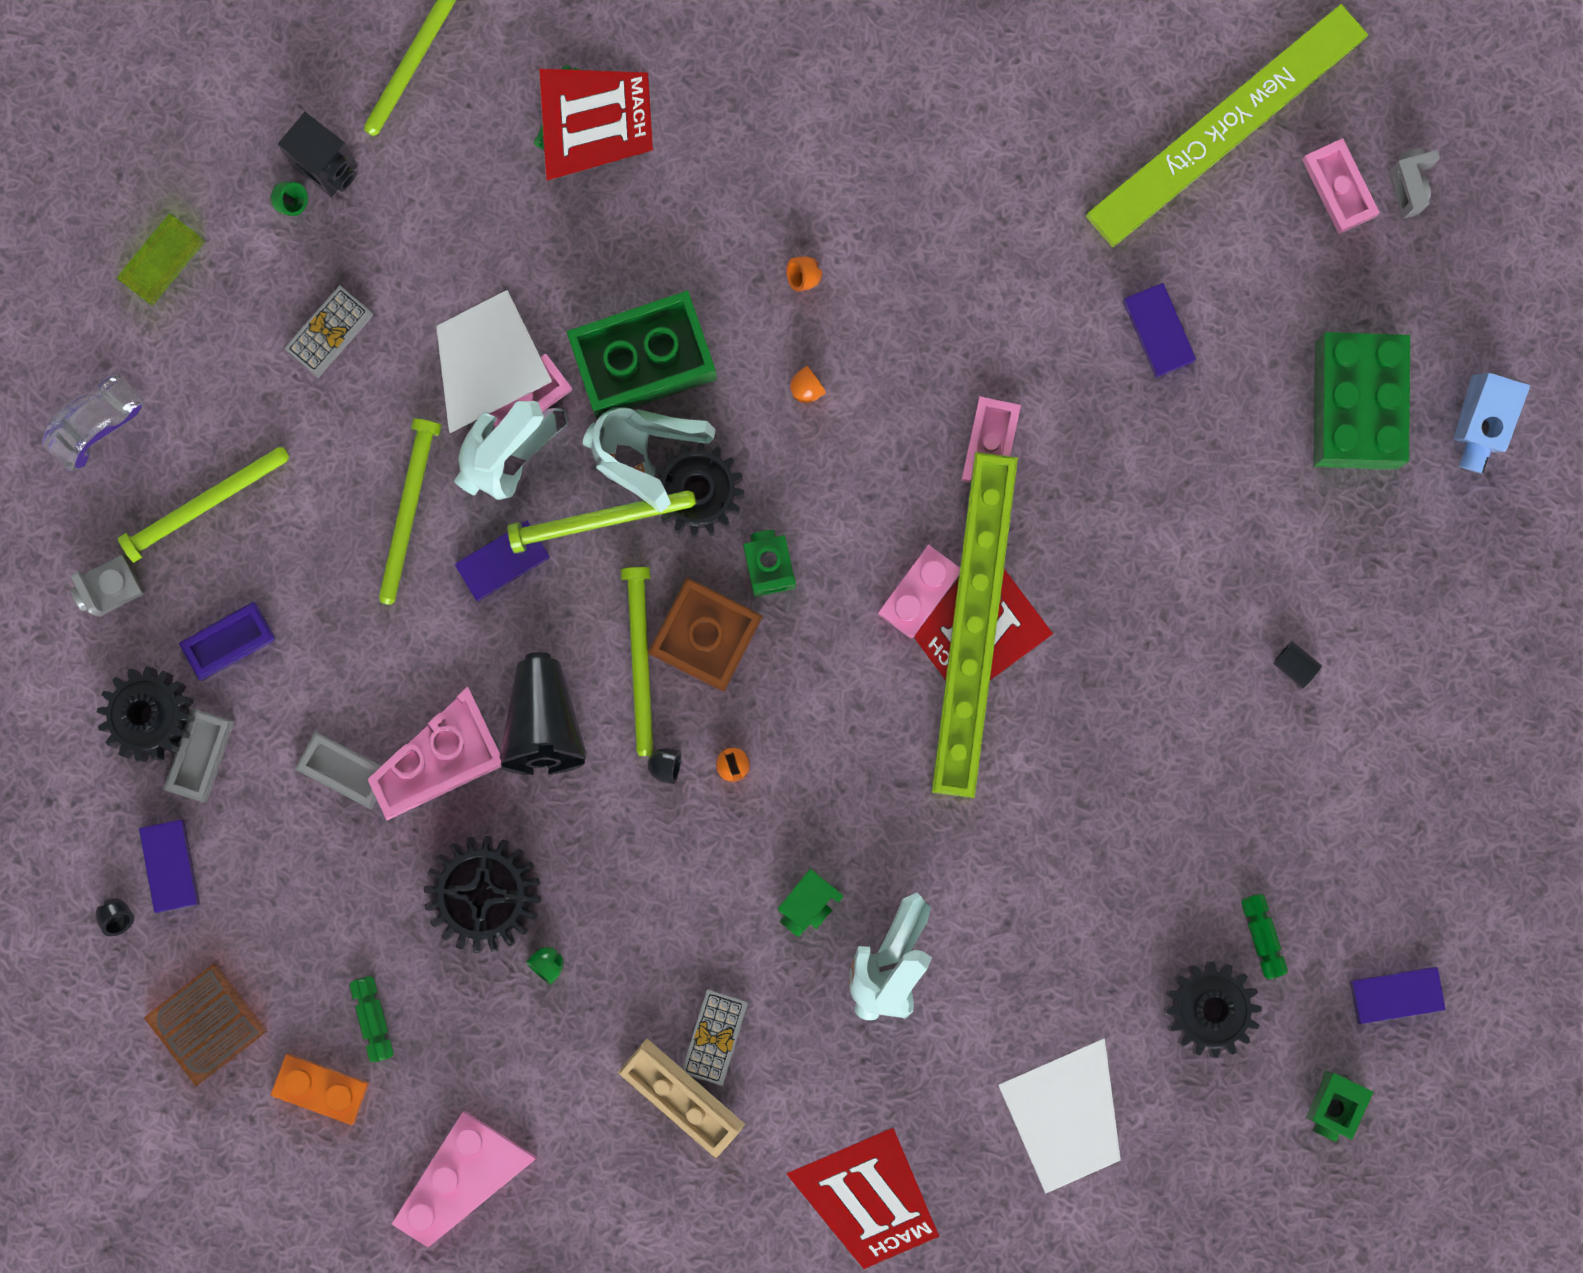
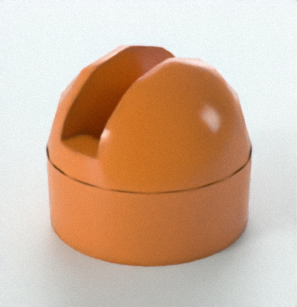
M807 256L791 258L786 267V275L790 287L798 292L810 290L817 286L823 275L822 270L817 268L819 262Z
M808 366L798 371L791 379V393L799 402L811 403L826 394L825 389Z
M730 747L724 749L716 759V770L720 777L726 781H740L749 772V758L739 748ZM734 753L735 762L740 771L739 774L733 776L726 759V755Z

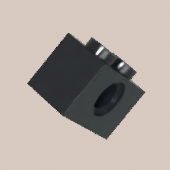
M307 112L300 116L278 143V146L292 167L331 198L337 190L340 192L346 190L356 177V171L354 170L358 165L345 142Z

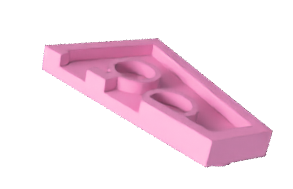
M468 686L443 712L438 713L427 723L428 725L415 738L400 748L367 779L386 821L501 767L498 748Z
M463 1111L392 1222V1225L429 1248L537 1157L468 1112Z

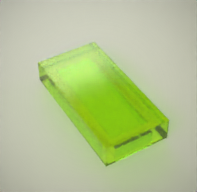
M169 213L116 278L149 305L153 306L205 241Z

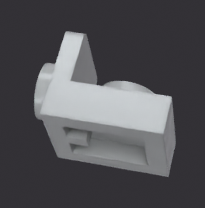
M1417 148L1407 151L1398 156V162L1389 170L1388 173L1403 219L1419 215L1430 204V185L1424 175H1420V171L1430 169L1440 159L1438 150L1424 153L1423 148Z
M124 555L85 574L78 571L70 575L75 587L70 589L75 603L82 612L87 610L90 614L97 617L145 594L127 557Z

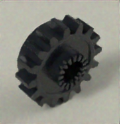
M703 443L698 444L696 451H689L686 445H681V455L675 457L668 453L666 454L668 466L666 468L656 467L655 472L661 478V483L667 495L686 491V488L693 481L705 482L710 487L708 495L701 500H696V504L691 508L662 514L660 518L664 524L672 519L676 521L674 527L676 533L680 534L685 526L690 527L692 538H697L699 528H706L707 533L710 536H714V524L719 522L725 528L730 526L726 516L728 512L739 515L740 507L733 501L734 499L744 498V490L735 488L734 485L741 482L743 476L739 472H730L735 464L734 459L731 457L722 461L720 459V448L716 447L712 453L705 452Z
M145 667L143 675L138 670L129 669L128 681L118 677L112 679L117 689L114 693L103 691L101 695L109 701L108 706L97 708V713L105 715L107 719L106 722L98 726L99 731L112 734L105 742L107 746L113 748L120 746L118 755L125 758H130L134 755L135 761L147 763L149 754L153 759L161 761L164 760V751L169 750L177 753L180 750L177 743L181 737L187 739L190 737L189 732L184 729L186 723L195 721V717L189 715L188 707L194 704L192 698L182 695L186 689L184 683L178 681L172 683L174 675L165 671L158 675L157 669ZM149 705L152 707L151 711H153L151 713L152 718L143 725L141 713Z
M1212 961L1206 962L1205 972H1201L1196 965L1189 966L1191 976L1185 978L1177 975L1175 980L1180 985L1177 991L1167 990L1166 995L1173 999V1004L1163 1008L1164 1013L1174 1017V1021L1167 1028L1169 1031L1180 1030L1182 1034L1177 1043L1181 1046H1185L1191 1041L1194 1042L1192 1051L1194 1054L1201 1055L1205 1047H1208L1210 1057L1219 1058L1220 1047H1224L1229 1054L1233 1055L1236 1053L1235 1041L1238 1040L1244 1044L1251 1042L1245 1033L1246 1029L1259 1028V1024L1251 1020V1014L1262 1011V1006L1251 1004L1250 998L1254 997L1258 991L1256 988L1245 989L1243 987L1248 978L1245 973H1240L1234 978L1231 977L1232 965L1224 964L1219 973L1217 972L1215 962ZM1216 997L1221 1002L1222 1013L1217 1020L1210 1022L1204 1017L1202 1012L1203 1006L1209 998Z

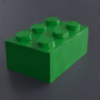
M688 290L566 331L596 420L613 407L633 409L717 380L716 369Z
M1324 332L1315 342L1313 467L1398 470L1409 462L1410 335Z

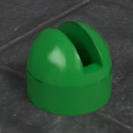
M283 181L274 186L270 194V202L272 207L280 214L297 216L305 210L308 203V195L306 189L301 184ZM283 195L294 199L291 206L283 201Z
M553 947L539 948L525 962L532 971L549 985L553 984L564 969V959L561 954H557L556 949Z

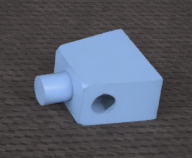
M1492 373L1472 375L1454 435V440L1466 443L1459 467L1484 474L1490 452H1505L1507 450L1530 385ZM1484 420L1489 425L1487 435H1484L1481 429Z

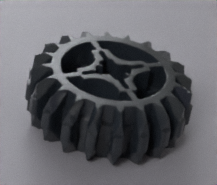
M492 836L484 837L482 849H478L477 841L474 837H468L466 840L467 852L464 853L458 843H453L450 848L456 858L451 860L448 856L440 854L437 860L446 867L445 870L441 872L436 869H429L428 875L431 878L438 879L439 883L438 887L432 885L424 887V893L437 894V901L426 903L425 910H440L441 915L433 918L431 924L433 927L440 926L445 922L449 925L441 935L444 940H449L456 932L460 935L456 942V947L459 949H464L469 938L473 939L472 948L474 953L482 952L484 940H488L491 952L499 951L498 937L502 936L505 943L511 946L516 941L510 930L515 928L522 935L527 934L529 931L527 926L520 921L521 918L524 916L531 920L537 919L538 914L526 908L528 902L540 903L542 901L540 895H529L528 887L539 886L541 884L540 878L526 880L524 874L532 871L535 865L533 862H527L522 866L517 864L524 854V851L519 848L510 857L507 856L506 853L510 844L507 840L503 839L495 851L493 850ZM480 858L479 868H476V875L471 883L464 886L450 885L453 876L464 864ZM493 859L502 863L512 873L517 885V891L502 889L495 883L494 870H492ZM482 882H486L489 884L487 889H493V893L504 894V898L485 900L484 907L476 904L479 899L473 900L472 895H463L462 891L480 889ZM449 898L461 899L470 905L472 919L474 920L473 929L467 927L456 918L451 909ZM499 903L516 904L513 913L507 921L495 929L486 931L487 920H489L490 912L495 905Z

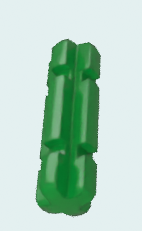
M1256 894L1244 898L1241 904L1245 917H1249L1251 921L1248 923V927L1257 955L1262 956L1263 959L1260 965L1266 979H1274L1287 974L1288 968L1285 958L1279 954V951L1282 949L1272 917H1268L1266 911H1269L1265 896L1263 894Z
M367 976L350 982L349 988L352 999H357L358 1005L354 1007L363 1040L368 1039L369 1045L365 1046L368 1060L370 1062H379L389 1059L394 1055L391 1040H386L385 1033L389 1032L380 999L375 1000L374 994L378 993L375 979L372 976Z

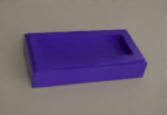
M1164 283L1124 298L1123 304L1155 378L1192 364L1197 360Z
M528 520L521 524L522 528L531 526ZM507 532L454 565L476 601L479 602L550 559V556L541 541L526 544V551L514 553Z
M253 601L181 641L179 645L198 680L203 681L275 641L276 637L257 603Z
M176 820L139 828L154 913L199 905L200 901L185 820Z
M1438 967L1350 981L1357 1024L1446 1010Z

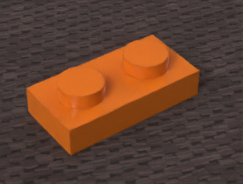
M288 1053L285 1055L270 1096L346 1124L354 1125L369 1083Z

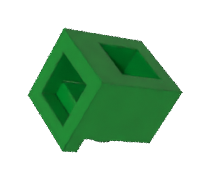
M765 530L751 534V542L743 544L754 598L796 589V581L785 535L776 537L775 530ZM763 554H774L777 558L776 564L770 568L764 567L760 562Z
M809 869L777 909L784 914L779 922L799 938L809 925L817 930L833 910L826 905L831 898L839 903L844 896L813 870Z
M1325 1070L1322 1076L1323 1080L1306 1119L1315 1122L1313 1132L1334 1142H1337L1339 1135L1353 1140L1374 1092ZM1332 1100H1338L1341 1104V1111L1335 1116H1331L1327 1111Z

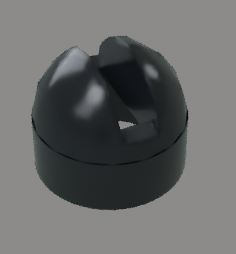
M663 748L653 752L648 760L650 774L660 782L675 784L680 771L681 751Z
M107 898L104 900V905L98 906L96 910V922L102 933L106 936L120 935L127 931L134 922V915L129 906L118 898Z

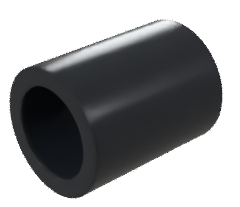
M1293 641L1282 650L1273 662L1277 668L1302 688L1308 685L1322 667L1318 661Z

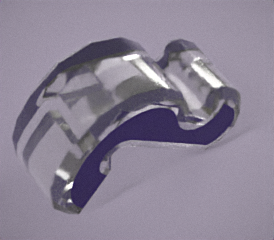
M120 374L104 376L99 380L98 386L93 391L72 398L56 412L44 430L42 445L66 470L79 471L85 468L90 455L89 448L135 419L144 407V398Z

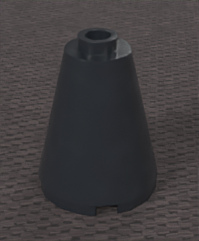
M545 652L527 654L525 660L520 661L516 667L500 752L501 767L510 773L534 775V768H549L548 774H558L580 768L585 764L587 751L560 662L552 659L551 655Z

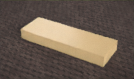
M648 1039L641 1044L618 1071L619 1075L714 1158H717L745 1126L743 1121Z

